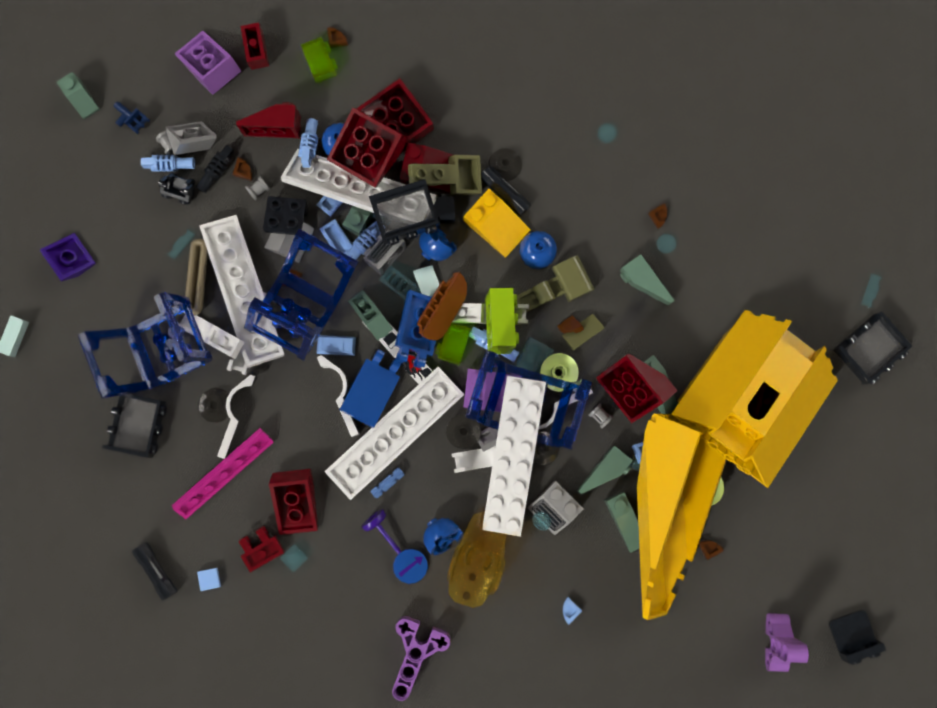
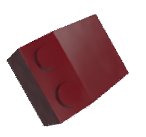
M282 102V104H275L236 121V126L243 136L300 139L301 115L296 105L290 102Z
M407 143L400 176L401 183L409 184V164H449L448 157L453 156V154L424 145ZM450 185L428 186L429 190L450 194Z
M311 469L272 473L269 488L279 535L318 531L315 491Z

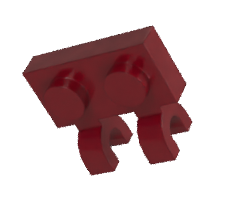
M265 526L255 531L262 541L253 548L248 535L238 541L245 552L241 555V558L250 573L285 552L276 535L271 538L269 537Z

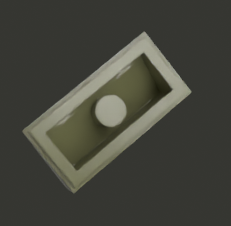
M593 314L580 322L584 328L583 331L562 335L572 351L605 329Z

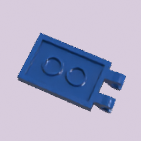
M412 290L407 291L395 346L400 348L395 361L400 363L407 362L409 351L416 352L417 356L413 366L421 368L425 367L427 356H433L436 340L424 338L419 333V326L417 325L420 316L432 297Z
M380 349L375 352L371 361L367 358L365 359L339 408L343 413L371 428L375 427L400 376L396 375V372L401 363L395 361L396 358L391 362L388 370L379 365L385 354Z

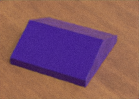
M75 233L40 249V252L61 282L80 276L96 264Z

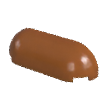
M460 272L453 273L454 277L447 282L443 280L420 316L417 325L419 326V333L424 338L429 340H439L442 338L465 301L467 283Z

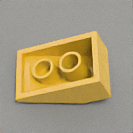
M490 189L463 216V221L505 258L531 231L510 207Z

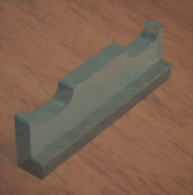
M187 229V233L183 237L180 236L173 245V250L167 254L175 260L195 235Z
M871 274L861 303L862 305L872 307L871 303L876 298L879 289L878 283L882 277Z

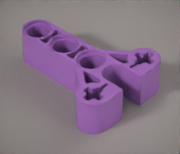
M767 613L766 634L770 636L771 641L770 648L765 647L767 671L788 672L791 662L807 663L809 656L808 647L805 643L794 638L789 615Z
M409 616L401 617L396 624V632L402 637L406 651L392 690L394 698L398 701H404L409 697L422 661L437 651L447 650L450 646V635L448 632L434 626L429 638L423 642L419 641L416 638V632L420 621ZM404 622H407L409 628L404 631L402 630V625ZM441 636L445 637V642L439 645V640L437 639H440ZM419 648L422 654L415 657L411 654V649ZM408 666L412 667L414 674L406 675L403 669ZM400 685L405 686L407 692L400 694L396 688Z

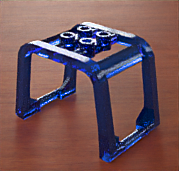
M299 229L295 234L281 272L263 301L254 297L250 303L244 329L262 335L295 353L297 358L305 361L336 309L359 261ZM314 245L337 258L335 265L343 276L333 296L290 273L299 250L311 251ZM284 284L326 307L322 317L318 318L312 315L309 308H303L295 304L290 298L283 299L278 296L277 293ZM272 301L281 306L283 313L272 312L273 307L270 306ZM264 316L272 320V325L275 328L283 327L288 330L290 336L294 338L303 337L300 349L257 326L262 317ZM309 321L315 324L316 327L312 329L303 323H307Z
M162 292L154 296L159 314L128 328L84 331L78 334L83 353L87 359L101 399L153 389L213 360L210 351H207L192 313V304L189 297ZM185 311L200 350H192L191 346L185 343L183 337L185 330L182 326L178 325L176 315ZM166 320L169 325V336L162 333L159 324ZM152 328L154 333L153 343L157 345L160 361L165 363L168 369V373L159 377L155 375L140 336L141 332ZM127 338L143 382L117 385L109 375L102 376L92 351L99 349V342L102 340ZM176 356L178 361H183L184 365L175 368L173 363Z
M486 350L465 417L483 426L498 430L499 422L492 420L506 372L521 376V378L545 381V392L548 385L561 388L563 391L549 437L538 434L536 442L555 448L572 450L592 382L584 379L567 382L505 363L499 358L497 353ZM495 367L497 372L484 414L481 415L483 401L479 398L487 373L491 374ZM572 391L576 392L575 400H578L571 427L567 426L562 439H558ZM544 393L543 403H544L545 400H546V395H545V393Z

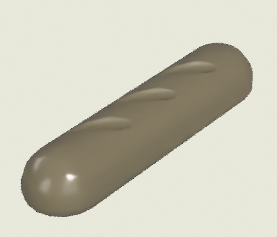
M200 238L195 239L191 243L184 309L187 314L192 316L201 313L204 303L208 251L204 239Z

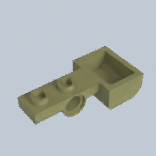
M453 155L448 157L449 164L408 165L409 184L426 179L427 186L450 185V195L482 194L480 155Z
M578 255L553 266L552 270L555 277L517 295V304H529V309H526L527 313L562 295H565L569 303L594 291L595 288Z

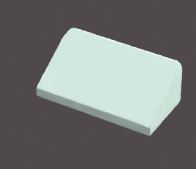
M433 265L414 270L413 273L421 294L432 297L440 285Z
M10 316L0 340V353L15 358L28 327V321Z

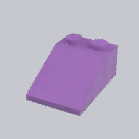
M201 31L175 53L176 57L212 95L241 72L232 56L204 31Z
M468 369L463 408L501 412L507 375L525 377Z

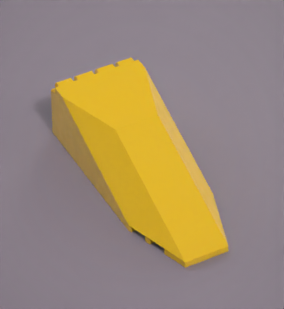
M653 414L651 420H648L644 434L637 483L642 616L646 620L667 615L676 597L672 590L678 579L684 580L685 578L681 571L687 560L692 562L727 460L721 456L718 450L706 445L705 440L700 437L702 432L685 426L672 414Z

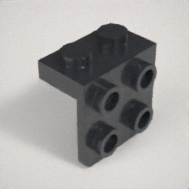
M268 196L263 223L264 232L300 235L302 233L304 216L308 217L309 209L306 199Z
M863 610L836 618L828 623L841 660L851 665L859 664L862 662V659L867 657H878L881 655V652L887 651L884 643L876 640L867 613Z

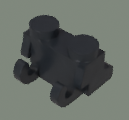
M172 172L170 175L164 176L159 180L158 186H160L161 196L166 199L174 197L179 199L181 204L188 205L191 203V199H193L195 180L178 177L176 173Z

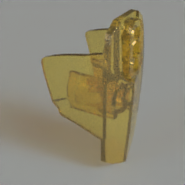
M485 512L472 516L460 544L454 551L447 575L449 595L453 601L472 608L483 605L489 595L495 594L505 566L506 534L482 530ZM471 573L476 575V579L473 581L469 579V574ZM464 592L470 593L469 599L463 598Z

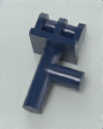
M119 101L114 103V108L122 113L115 122L119 127L126 124L136 134H139V130L145 127L144 124L150 122L137 108L131 112Z

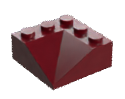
M400 78L356 108L409 137L402 152L406 150L407 143L415 144L434 130L433 122Z
M352 108L327 160L376 188L401 154L409 137L361 110Z
M631 354L625 355L596 377L631 423L665 403L677 392V389L664 374Z

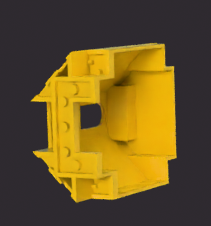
M744 310L734 326L723 335L677 400L679 404L671 414L685 424V426L702 432L700 437L705 440L706 445L718 450L723 458L736 464L740 471L751 475L765 487L769 488L838 380L832 374L833 366L830 358H826V347L823 346L815 351L787 329L792 323L791 320L786 319L784 322L775 320L774 316L765 314L755 316L751 311ZM765 382L776 390L779 395L764 418L757 420L749 415L748 404L762 383Z

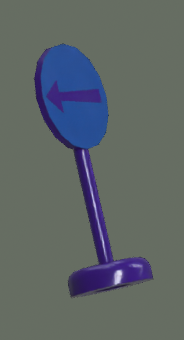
M381 509L374 513L361 527L365 531H370L376 527L398 555L393 563V571L396 577L407 584L422 580L428 569L424 554L415 549L401 551L380 525L386 517L384 510Z

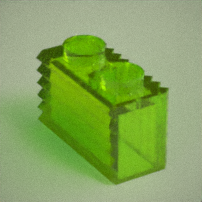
M321 36L300 44L316 84L337 76L335 70L338 69L334 58L330 59L328 53L331 52L328 41L324 42Z
M452 322L444 335L442 344L438 343L435 354L438 355V359L460 366L471 328Z

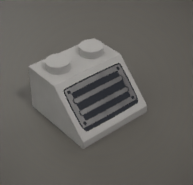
M380 234L376 239L377 243L373 247L370 246L364 252L365 257L363 259L383 276L406 249V244L402 239L399 240L398 244L392 246L384 245Z
M553 481L527 507L554 535L570 524L584 509L556 481Z

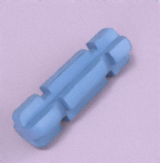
M400 468L395 469L392 475H388L379 483L378 487L375 486L371 490L372 495L375 498H379L383 494L382 492H386L397 480H400L405 475Z

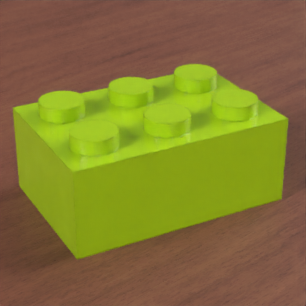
M490 288L485 298L488 354H511L514 348H516V344H519V333L515 332V325H518V314L514 313V306H517V295L513 293V288Z

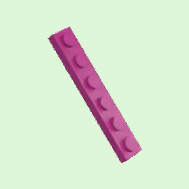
M259 428L171 505L173 510L184 519L190 517L274 443L272 438Z

